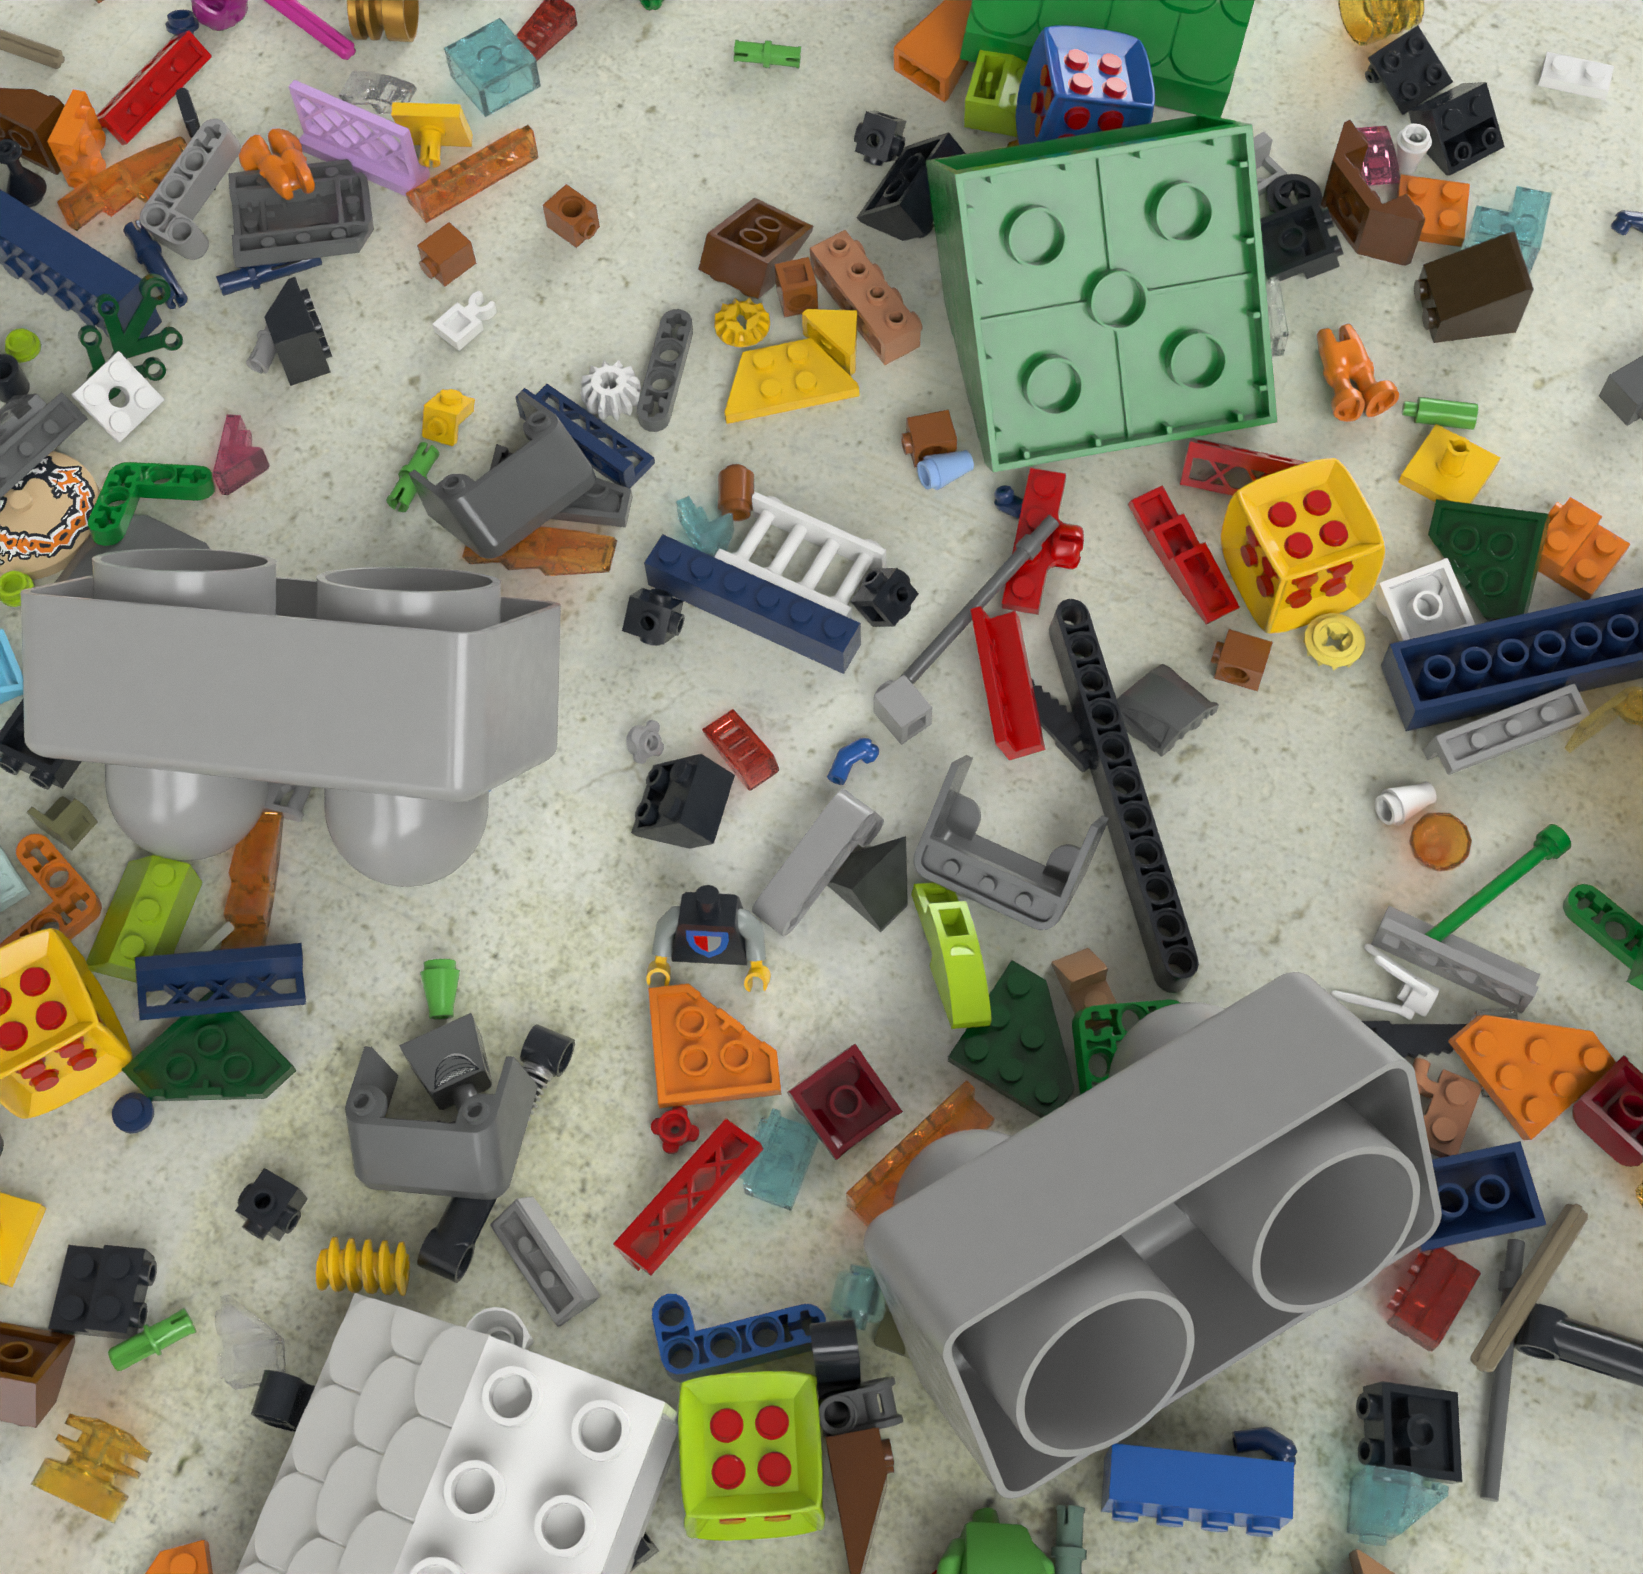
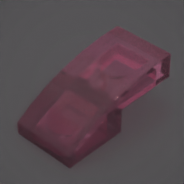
M1387 126L1357 128L1358 131L1364 133L1369 144L1361 170L1362 178L1367 185L1399 183L1400 173L1397 156Z

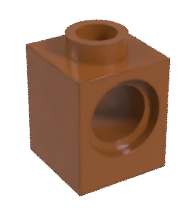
M567 184L543 204L547 227L576 248L586 239L592 238L600 227L596 205Z
M809 257L775 264L776 291L784 318L802 314L807 309H818L817 282Z
M949 409L906 418V433H901V442L904 454H911L914 467H917L918 463L923 461L927 455L957 452V436Z
M1229 629L1225 642L1217 641L1210 663L1217 664L1214 679L1258 692L1273 642Z

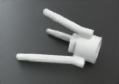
M1367 943L1364 948L1375 957V963L1403 982L1396 997L1403 1001L1402 1005L1335 990L1330 993L1335 999L1397 1013L1411 1020L1415 1013L1423 1017L1427 1015L1438 995L1439 988L1415 976L1385 953Z

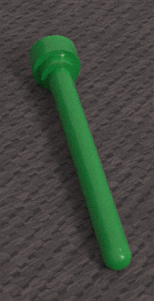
M1549 824L1536 835V840L1533 843L1534 847L1424 935L1442 942L1544 859H1558L1571 848V840L1567 833L1559 826Z

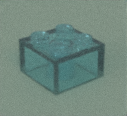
M501 18L444 48L450 76L485 117L541 87L536 58Z

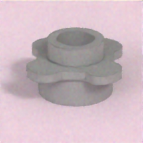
M649 720L646 726L636 725L628 732L626 746L628 751L633 754V759L636 763L644 764L647 758L662 754L664 744L658 733L660 725L657 721Z

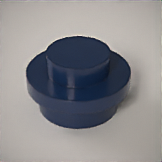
M175 10L167 15L166 30L174 34V36L188 30L194 34V31L199 28V21L190 10Z
M137 1092L123 1095L117 1100L112 1109V1120L115 1126L121 1131L130 1134L145 1130L151 1124L154 1117V1106L151 1100L144 1094Z

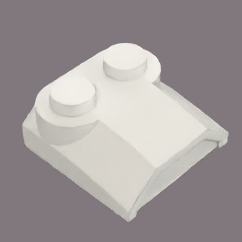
M1448 558L1383 581L1375 586L1377 591V608L1384 616L1388 617L1399 642L1475 625Z

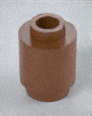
M732 464L721 470L718 474V509L721 511V516L726 520L744 521L748 519L753 510L754 473L744 465Z

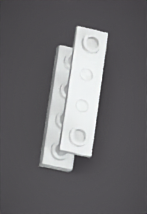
M755 492L752 496L753 517L757 518L737 552L729 553L719 549L715 558L852 619V607H849L847 603L868 568L872 570L886 568V549L871 539L863 540L786 506L776 497H766ZM770 525L789 532L769 567L762 568L749 562L750 557ZM805 539L822 548L803 580L796 583L783 577L781 574L802 540ZM835 554L854 561L855 563L835 596L827 597L814 590Z

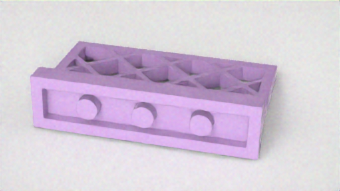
M293 80L289 85V90L304 132L299 138L303 152L326 162L348 159L352 163L353 170L356 173L362 172L367 177V180L410 199L414 198L430 177L428 167L419 164L408 128L299 81ZM393 136L399 138L400 143Z

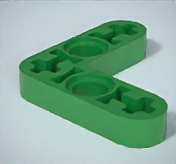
M123 462L115 465L109 471L88 519V527L93 541L102 546L113 545L121 541L127 532L140 498L191 501L209 498L216 489L211 470L199 465ZM161 479H170L162 484H154V482ZM116 501H125L123 504L117 506H108L109 504Z
M1580 884L1572 888L1563 901L1565 915L1624 965L1632 969L1643 941V925L1594 886ZM1585 898L1590 904L1581 910L1576 905ZM1601 911L1606 913L1598 924L1593 921ZM1613 921L1621 924L1625 928L1626 937L1624 939H1614L1609 936L1605 929L1606 923ZM1635 937L1639 941L1629 951L1626 947Z
M1172 999L1093 1005L1079 1010L1072 1019V1034L1080 1095L1091 1089L1092 1085H1098L1109 1078L1110 1066L1114 1053L1117 1050L1116 1042H1121L1128 1032L1124 1029L1121 1022L1125 1011L1134 1012L1138 1019L1141 1020L1151 1012L1180 1002ZM1091 1017L1093 1021L1110 1019V1027H1103L1093 1032L1090 1028L1086 1029L1085 1021L1090 1020ZM1094 1054L1102 1056L1106 1061L1107 1070L1102 1077L1094 1076L1089 1070V1060Z

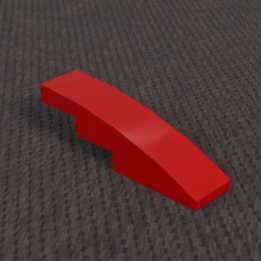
M1163 485L1132 499L1128 503L1131 512L1163 566L1206 625L1240 608L1206 542L1199 543L1185 514L1178 515Z

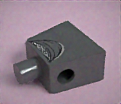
M472 1013L399 1045L411 1069L439 1110L455 1105L459 1112L461 1105L468 1098L484 1092L492 1086L482 1035Z

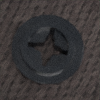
M1300 174L1279 176L1271 182L1267 189L1266 201L1269 203L1270 212H1278L1293 206L1294 204L1289 199L1291 191H1294V196H1296L1298 203L1313 197H1317L1319 205L1322 201V193L1319 186L1312 179Z

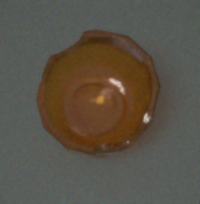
M1428 812L1424 814L1412 826L1409 838L1410 849L1415 860L1426 869L1436 872L1451 871L1460 867L1469 856L1472 844L1467 825L1453 814L1446 812Z

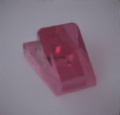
M226 415L212 476L222 495H230L267 471L270 467L264 450L260 447H252V433L250 430H247L241 415Z

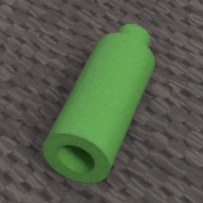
M1418 397L1417 402L1404 401L1402 415L1414 417V423L1438 424L1445 427L1474 430L1478 415V404Z

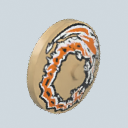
M52 451L0 499V577L9 571H19L27 574L32 580L56 574L67 567L91 535L88 519L100 494V490L90 472L77 460L65 454Z

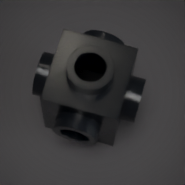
M876 110L866 111L863 123L860 122L855 131L854 142L857 143L855 152L865 155L863 159L865 162L877 166H883L884 162L895 161L896 156L899 157L902 154L906 139L903 137V132L907 121Z
M877 568L870 571L864 577L863 585L850 602L872 627H895L899 620L903 619L910 612L911 604L919 593L911 585L909 576L898 568Z
M641 588L629 596L622 631L640 637V641L653 646L664 645L673 637L678 636L683 628L685 615L681 614L684 601L673 598L671 592L663 589L648 590Z
M264 1168L255 1182L248 1184L238 1198L239 1206L235 1212L245 1221L242 1228L253 1236L264 1240L266 1235H269L280 1241L285 1233H290L298 1224L301 1217L300 1210L308 1198L297 1186Z

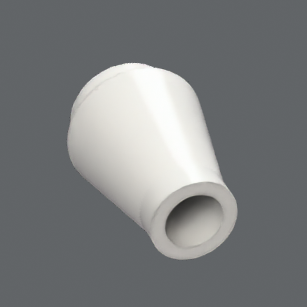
M1410 124L1399 132L1397 136L1396 168L1400 173L1406 175L1414 173L1417 165L1430 148L1432 139L1429 130L1425 126Z
M1427 781L1416 785L1384 789L1375 800V809L1383 823L1400 826L1428 805L1435 803L1437 799L1436 791Z

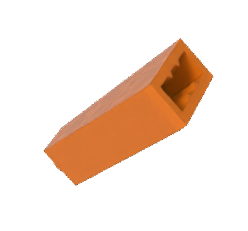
M944 0L894 46V70L944 103L949 99L969 61L960 59V53L972 0Z

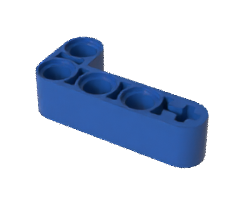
M665 1294L654 1303L652 1308V1320L661 1361L667 1375L679 1383L813 1351L811 1335L805 1336L804 1330L801 1329L802 1321L809 1319L811 1324L826 1322V1317L820 1308L812 1304H800L696 1331L690 1307L682 1296ZM677 1308L684 1312V1317L678 1325L666 1326L662 1323L663 1314L667 1310ZM788 1323L791 1336L790 1342L785 1341L783 1324ZM763 1329L773 1330L778 1335L776 1342L769 1347H760L754 1342L755 1335ZM727 1339L736 1345L734 1352L729 1357L719 1358L712 1353L714 1345L720 1340ZM687 1350L693 1354L692 1363L683 1369L673 1367L671 1365L672 1356L677 1351Z

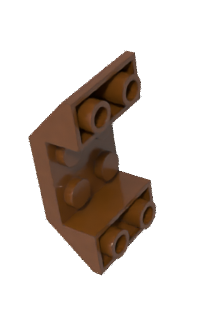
M1348 120L1343 124L1321 206L1323 208L1328 207L1332 221L1357 254L1403 266L1409 265L1412 262L1425 222L1423 211L1412 202L1407 194L1384 204L1381 203L1377 192L1371 190L1361 174L1369 145L1367 138L1363 132L1358 131L1351 120Z

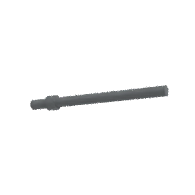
M1048 515L1030 535H1024L1016 544L1017 550L901 676L905 675L914 684L972 621L970 609L979 606L984 608L1028 559L1033 560L1042 550V543L1059 526L1055 518Z
M1508 1239L1505 1269L1500 1271L1498 1290L1502 1292L1501 1306L1522 1275L1525 1242L1519 1239ZM1515 1338L1493 1372L1480 1494L1481 1499L1493 1502L1499 1501Z

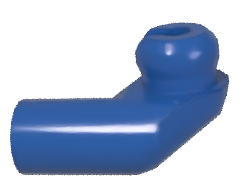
M859 738L839 749L827 778L835 784L844 785L854 763L862 760L868 764L876 760L879 755L878 746L872 744V740L869 738Z

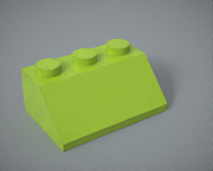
M156 855L128 861L86 960L90 971L137 983L135 957L174 954L203 883L191 864Z

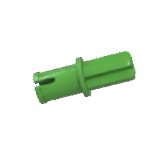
M182 1308L170 1317L150 1327L148 1324L144 1325V1331L110 1348L108 1351L109 1359L117 1371H122L154 1353L158 1356L162 1355V1349L190 1334L196 1333V1328L192 1325L193 1322L186 1309Z

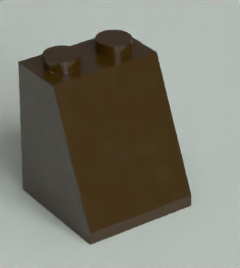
M1515 232L1505 233L1423 264L1419 279L1414 282L1415 299L1421 301L1423 308V326L1426 330L1429 329L1433 343L1516 333L1534 290Z

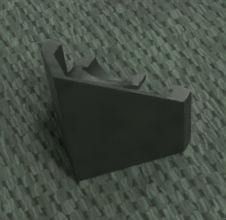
M906 836L851 853L827 885L879 932H882L908 906Z

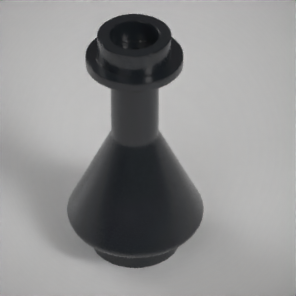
M3 139L0 141V163L6 164L10 171L6 193L24 205L34 207L42 201L46 193V182L43 177L22 166L19 160L22 155L20 145L10 139Z

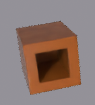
M450 222L417 245L421 257L419 265L422 271L430 279L435 277L443 286H447L477 264L471 241Z

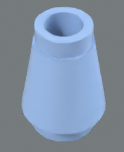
M967 450L927 455L923 461L918 463L917 472L920 482L925 489L933 488L939 490L967 472L972 471L974 462Z

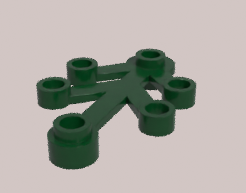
M148 274L141 279L139 292L143 298L124 332L117 315L119 304L116 299L110 294H102L97 297L95 308L103 317L113 348L109 359L118 351L127 359L164 347L167 350L175 351L182 346L183 337L174 327H165L160 333L138 339L156 306L164 304L170 297V286L162 276ZM154 287H162L160 296H151V290ZM105 301L113 302V307L109 311H102L101 305ZM85 325L78 331V339L86 348L92 370L88 373L86 380L106 363L100 349L102 335L93 325ZM94 332L96 333V338L92 342L84 341L85 334ZM169 334L177 335L174 343L168 344L165 342ZM149 357L142 365L134 366L144 378L152 381H159L166 374L165 365L156 357ZM151 365H160V369L157 373H148V369ZM112 388L108 395L109 400L117 397L121 390Z

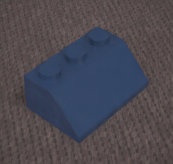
M1521 1141L1432 1159L1442 1216L1434 1234L1425 1243L1417 1247L1420 1252L1547 1225Z

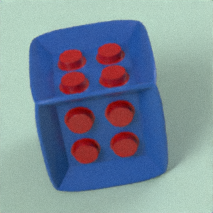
M1069 25L1045 27L1034 43L1019 86L1016 107V129L1019 145L1151 123L1154 112L1155 88L1148 55L1142 42L1131 35L1104 29Z

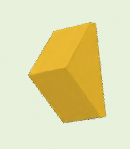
M805 310L802 313L803 335L806 338H812L836 363L852 376L856 372L857 310Z

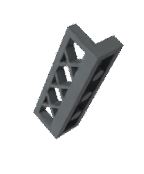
M62 392L0 446V499L88 419Z

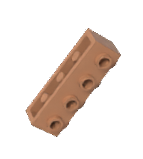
M843 230L810 247V262L814 275L841 310H857V330L884 365L920 347L921 330L923 329L920 318L914 311L910 312L903 304L899 291L895 287L891 288L888 285L882 270L876 263L872 264L869 261L862 244L858 240H853L847 231Z

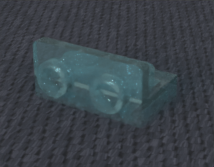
M772 1108L768 1119L761 1118L754 1139L761 1143L764 1149L739 1176V1179L744 1180L743 1187L746 1195L792 1211L819 1138L811 1127L784 1118L781 1115V1110Z

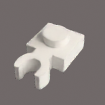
M477 291L470 296L469 304L465 308L457 302L432 324L434 332L460 351L484 330L481 320L491 319L496 314L495 302L490 301L486 306L480 307L484 302L482 292Z

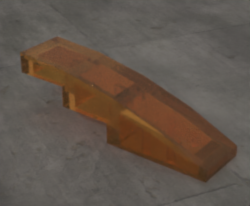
M179 136L144 149L113 164L66 194L57 203L67 224L78 231L102 211L112 217L136 197L146 203L186 148L187 143L185 139Z
M540 526L499 557L491 559L482 558L466 545L462 557L469 564L501 563L507 570L539 568L545 576L609 573L617 540L615 537Z
M262 812L249 834L235 845L228 872L231 886L223 913L226 923L230 922L235 929L222 940L220 950L266 945L279 868L284 821L283 812Z

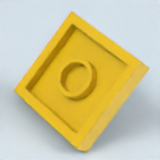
M392 102L391 116L394 122L410 130L413 145H421L420 165L430 168L431 160L433 161V168L439 167L441 164V146L472 147L473 134L460 104Z
M1435 424L1401 474L1398 483L1435 503L1436 499L1472 504L1498 466L1501 457L1470 442L1465 437Z
M0 1192V1284L13 1288L47 1208L42 1204Z

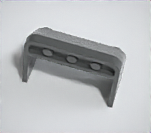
M523 391L517 396L527 419L523 424V431L530 442L478 480L474 481L465 474H450L434 485L415 469L409 473L427 515L477 555L486 559L496 558L507 552L590 490L596 482V476L591 463L556 414Z
M965 755L955 760L950 765L915 851L914 866L917 872L934 883L1034 929L1047 930L1054 927L1061 920L1083 880L1109 818L1101 816L1091 824L1081 848L1071 844L1057 847L1050 854L1045 866L976 834L981 821L980 808L974 800L959 793L973 757Z
M364 1046L345 1105L356 1177L366 1187L373 1190L493 1200L503 1195L511 1184L538 1085L515 1057L506 1056L495 1095L476 1094L471 1096L461 1105L456 1122L444 1123L386 1118L399 1075L372 1047Z

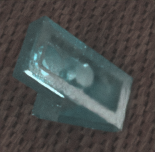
M690 496L676 501L679 522L695 549L715 557L719 549L727 551L734 533L732 513L709 522L703 507L696 508Z

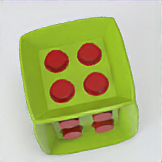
M760 1371L709 1375L681 1382L679 1384L678 1438L680 1484L686 1513L683 1524L686 1535L691 1539L733 1541L790 1537L823 1530L825 1514L822 1508L823 1470L816 1376L797 1371Z

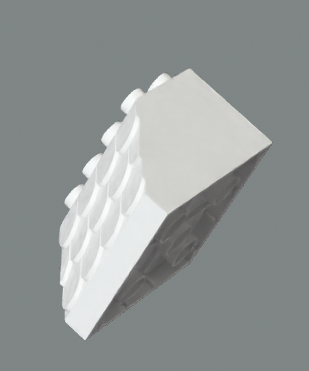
M355 1293L236 1574H630L638 1545L646 1531L679 1442L678 1413L664 1401L495 1337Z

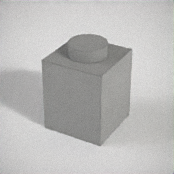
M905 675L895 681L889 680L877 689L874 695V713L901 745L932 724V706Z

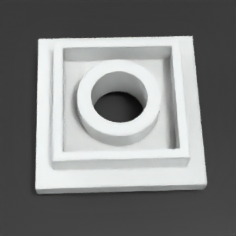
M119 351L71 394L117 443H120L165 400ZM112 388L120 389L125 395V404L121 408L113 406L109 401L108 395Z

